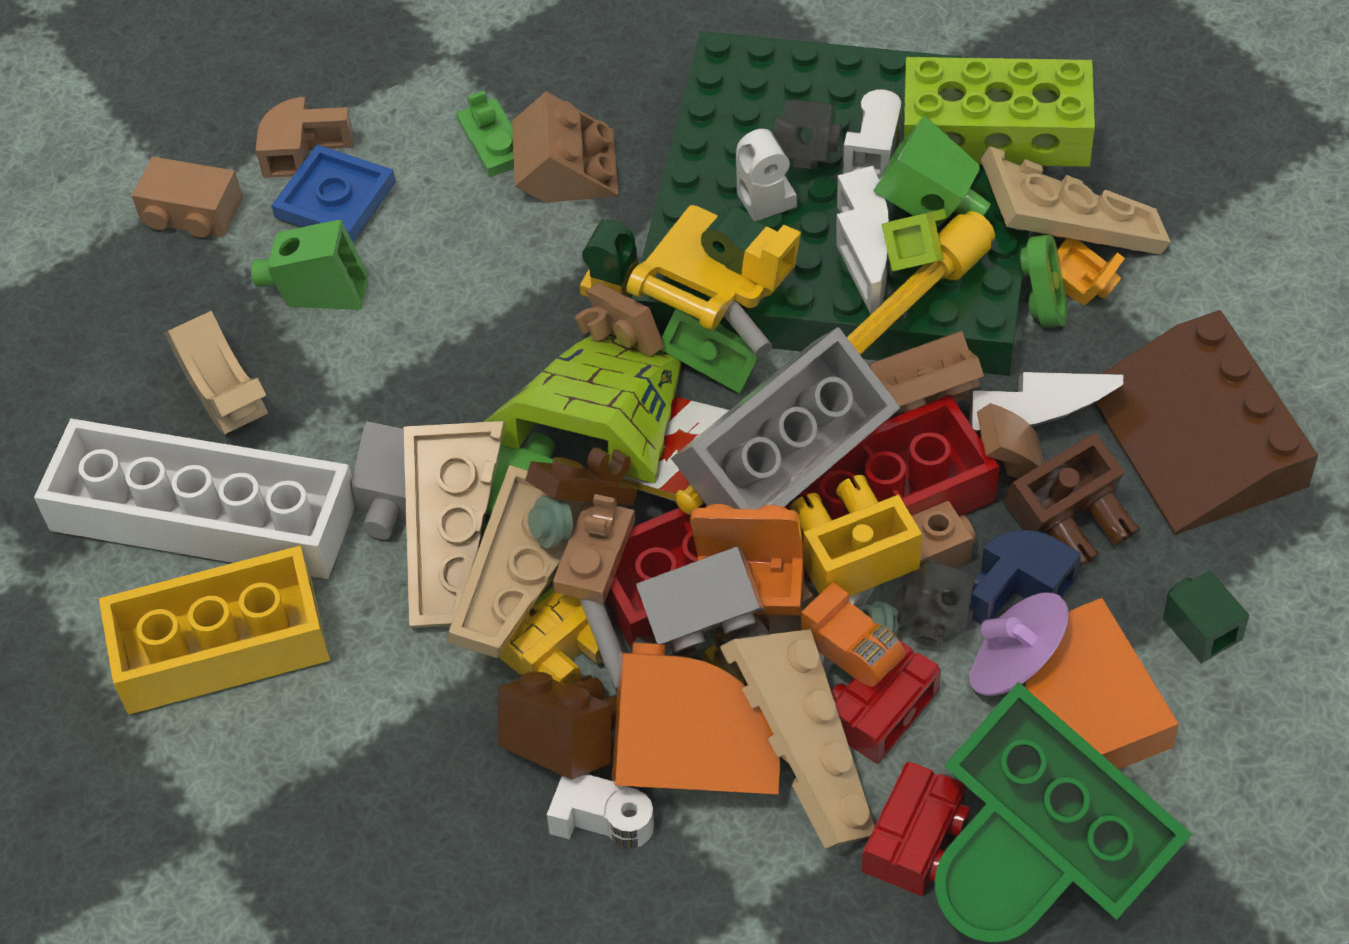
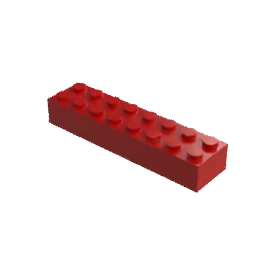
M947 395L883 422L784 508L790 510L792 503L800 497H803L806 504L811 506L807 500V494L816 493L820 496L822 504L832 520L848 515L850 513L842 500L837 496V487L849 478L853 486L857 488L854 476L863 475L866 477L868 485L878 502L899 495L912 516L949 500L960 517L996 501L999 465L994 458L986 456L982 440L951 395ZM704 503L699 508H705L707 505ZM680 508L632 528L605 600L631 651H633V642L657 644L636 584L698 560L690 524L691 515L684 513ZM801 529L802 542L804 544V533ZM804 568V580L809 582L811 579Z

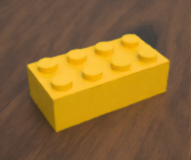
M301 545L99 598L112 680L128 715L331 661L312 579Z

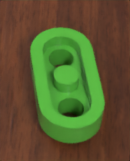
M1052 235L1030 237L1027 247L1021 249L1020 261L1023 274L1025 276L1030 275L1033 289L1029 296L1031 316L1034 320L1039 319L1043 328L1063 327L1067 321V298L1055 240Z

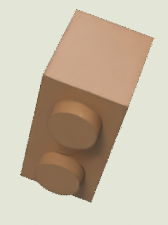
M152 156L132 194V199L141 223H145L155 230H164L166 227L185 230L193 236L202 238L208 235L225 236L243 196L235 170Z

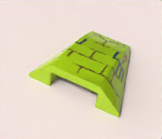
M589 336L556 358L521 391L483 422L504 421L506 426L502 445L515 449L521 446L536 423L608 440L609 462L613 450H620L631 458L630 468L625 476L656 483L659 457L662 456L665 430L670 421L672 399L675 398L682 361L662 350L649 357L632 347H625L616 337L607 336L596 342L592 336Z

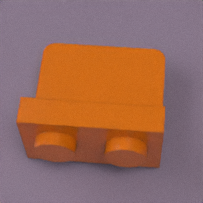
M712 504L705 508H696L691 511L690 524L698 555L697 561L738 546L745 554L765 609L755 614L801 616L805 557L799 514L778 505H766L759 509H734L725 504Z

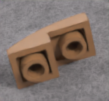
M992 403L976 412L986 456L1003 461L1008 476L1019 479L1044 463L1036 431L1023 418Z

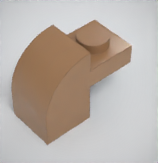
M298 97L286 100L269 110L259 124L255 150L263 178L293 177L308 157L309 150H313L316 144L330 149L353 148L354 133L348 107L308 109L305 97Z

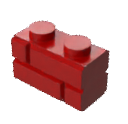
M903 642L901 644L905 650L904 658L876 686H867L853 678L847 686L839 683L831 691L848 746L876 764L881 762L940 690L941 669L938 664L919 652L917 654L914 653L913 649Z
M911 761L905 763L862 852V872L923 897L929 882H935L939 861L945 852L951 835L957 837L968 824L972 808L965 805L967 786L961 781L941 773L938 775L934 774L933 770Z

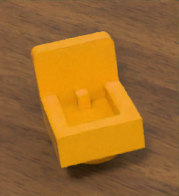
M1065 238L1057 248L1065 293L1076 302L1086 305L1096 295L1104 299L1121 279L1115 272L1125 258L1118 252L1106 262L1081 241L1071 238Z

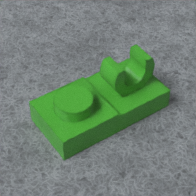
M485 91L468 96L469 108L456 112V117L488 177L490 178L514 169L512 125L498 100L494 98L487 101Z
M675 309L661 338L664 344V348L661 350L740 394L747 385L760 358L756 357L739 335L726 329L723 325L718 324L711 331L700 325V319Z

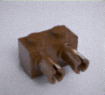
M1096 432L1015 480L1003 500L1004 505L1022 530L1045 533L1080 552L1079 568L1082 567L1081 564H1088L1099 555V552L1093 548L1073 520L1079 512H1090L1110 540L1112 547H1116L1123 542V538L1127 540L1140 530L1138 524H1135L1114 495L1117 490L1115 487L1125 472Z
M534 671L524 673L520 676L519 680L498 687V746L571 780L611 763V731L615 729L617 693L605 699V689L602 682L597 677L592 678V675H585L572 682L563 684L552 679V676L545 672Z

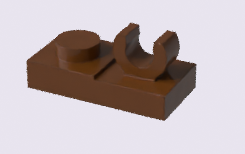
M594 447L588 456L587 463L589 469H583L580 463L562 457H554L552 463L531 461L525 481L553 499L593 502L594 495L598 494L615 498L617 504L633 506L638 492V488L622 479L630 468V456L615 449L609 462L610 454Z

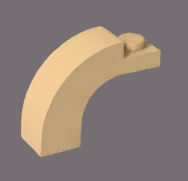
M212 311L164 332L186 378L212 421L223 434H227L268 414L261 399L266 394L259 379H251L244 372L231 351Z

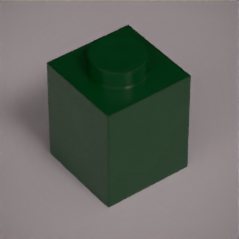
M1211 570L1195 579L1185 578L1176 583L1167 594L1163 620L1201 664L1242 641L1249 619V614Z

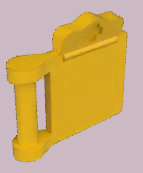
M691 205L686 209L647 260L636 266L629 277L626 287L627 292L639 298L643 294L648 295L700 319V325L711 331L718 326L734 300L747 308H754L763 297L774 293L709 257L701 245V236L718 215L695 205ZM657 273H660L712 298L707 302L659 280L655 276Z

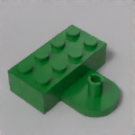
M1017 682L944 765L986 804L943 853L935 876L936 897L944 916L958 931L970 938L984 942H1003L1024 934L1042 917L1073 881L1117 920L1193 834L1021 683Z

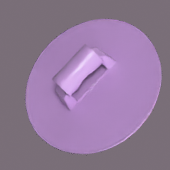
M1040 593L1018 602L999 618L985 620L981 625V634L985 639L969 672V682L972 688L981 695L996 696L1009 692L1017 682L1023 684L1038 672L1055 652L1064 636L1069 617L1066 602L1057 594Z

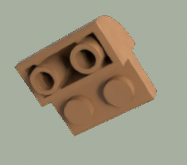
M963 331L868 364L900 407L888 419L902 415L947 395H951L955 402L964 400L969 397V390L980 386L978 378L984 376L978 357L968 349Z

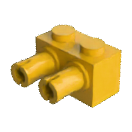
M856 475L854 476V482L857 488L853 486L848 478L840 483L836 490L837 496L842 500L850 513L848 515L832 520L823 506L820 496L816 493L807 494V500L811 506L806 504L803 497L796 499L792 503L790 510L799 514L800 528L804 533V568L819 595L834 582L848 592L850 597L920 569L922 533L899 495L878 502L868 485L866 477Z

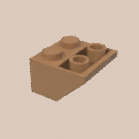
M547 91L512 120L514 182L516 188L544 203L618 196L614 129L610 128L605 122L592 118L575 108L570 102L563 101Z

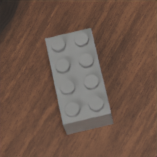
M837 327L807 346L675 454L671 460L707 506L725 504L734 509H759L766 505L785 507L899 410L900 407L841 329Z

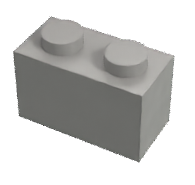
M738 546L636 584L657 644H665V647L672 644L675 652L704 643L703 633L723 626L725 634L749 627L756 623L753 614L765 610L745 554Z

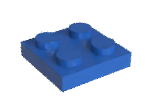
M316 144L271 205L274 217L301 227L333 220H342L352 242H354L396 183L394 170Z

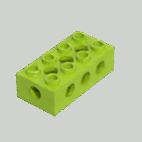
M906 57L904 138L919 120L925 116L973 158L978 165H983L981 158L989 146L1005 151L1004 160L1017 165H1021L1026 159L1042 166L1090 167L1095 130L1092 60Z

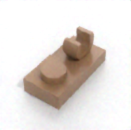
M597 283L586 290L592 308L583 310L575 316V321L581 334L584 335L590 331L593 340L596 342L611 334L617 337L625 347H632L649 357L664 348L649 307L601 283Z
M598 494L594 495L593 502H584L553 579L555 593L597 603H605L635 523L634 510L618 507L615 498Z

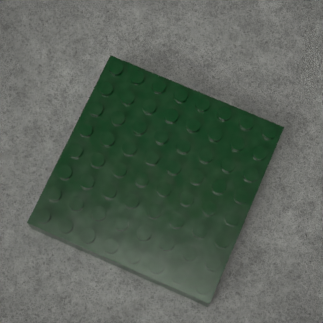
M700 31L641 263L647 260L691 205L698 206L716 215H719L729 207H735L748 213L737 194L736 148L739 141L746 134L757 129H768L774 134L789 159L790 165L785 177L796 193L797 207L756 222L777 232L783 225H786L801 232L796 265L775 289L774 293L763 297L754 308H747L741 304L740 306L770 341L772 349L801 352L812 342L837 327L848 337L871 315L836 246L837 214L840 213L837 207L838 175L843 174L844 142L847 132L860 133L861 100L864 95L874 90H888L898 95L901 100L898 147L904 140L906 57H973ZM979 165L980 169L970 188L991 203L984 214V217L990 222L995 232V238L991 242V249L959 280L941 278L861 354L863 359L878 361L963 331L968 349L978 357L983 373L1010 376L1024 276L1021 268L1020 253L1023 247H1027L1030 231L1006 227L983 165ZM886 200L889 222L913 216ZM953 212L940 227H936L937 232L939 233L957 214ZM889 260L886 291L882 304L923 265L892 271ZM657 273L655 278L707 302L710 300L706 294L660 273ZM645 294L640 298L632 295L633 300L650 308L659 334L663 336L676 308ZM723 316L719 324L739 335Z

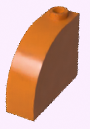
M1100 598L1069 611L1067 627L1057 649L1042 668L1025 682L1024 687L1118 769L1173 748L1179 723L1104 600Z
M633 642L632 653L620 652L612 781L614 785L778 794L780 757L777 758L767 739L774 734L759 706L751 708L741 689L745 685L733 675L704 661L682 656L665 655V644Z

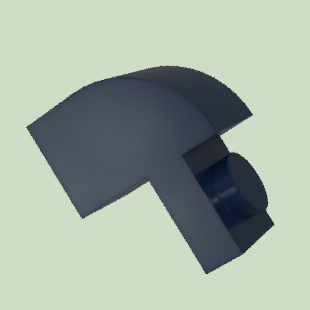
M1016 530L995 537L983 547L981 572L976 576L968 590L967 596L971 599L969 618L980 625L987 619H994L1015 593L1024 599L1040 593H1054L1062 598L1078 578L1081 553L1056 538L1038 531Z

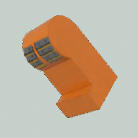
M834 582L801 612V630L811 629L818 652L867 686H876L905 656V650L898 638L886 627L874 623L872 618L850 603L849 593Z

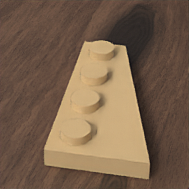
M989 146L981 158L1006 227L1159 255L1171 243L1157 209L1108 190H1104L1099 196L1084 185L1083 181L1068 175L1062 181L1041 174L1043 172L1042 165L1026 159L1021 165L1004 160L1005 151Z
M504 421L403 427L409 626L412 629L450 627L480 547L506 426Z
M511 465L508 467L447 637V643L495 658L499 656L556 574L569 539L561 541L556 547L544 548L531 535L528 526L529 512L539 497L549 495L525 481L527 470ZM564 500L569 505L572 513L573 532L584 501Z
M811 629L733 639L720 646L728 664L734 661L737 662L748 684L741 689L751 708L759 706L774 734L767 739L777 758L782 757L790 764L796 776L792 787L824 848L869 838L875 826Z

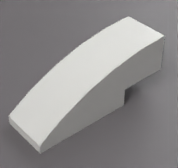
M874 166L838 175L837 207L840 213L837 214L836 246L870 314L882 305L886 291L889 255L881 225L882 223L889 222L888 209L885 198L873 191L879 181Z
M1023 372L1019 376L1018 392L972 391L969 398V423L976 433H981L976 412L989 403L1017 414L1032 427L1055 421L1094 404L1123 385V375Z

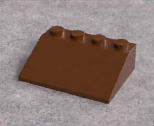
M1221 310L1177 324L1101 373L1123 375V385L1095 402L1094 405L1174 535L1310 486L1318 458L1317 452Z

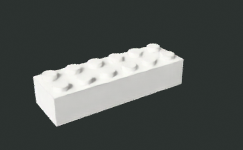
M70 419L34 496L50 531L231 563L301 545L310 576L322 579H329L356 506L351 490L352 474L348 464L77 419Z

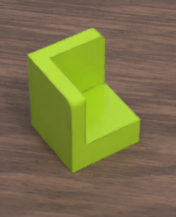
M944 209L881 224L892 271L943 260L935 221L946 218Z

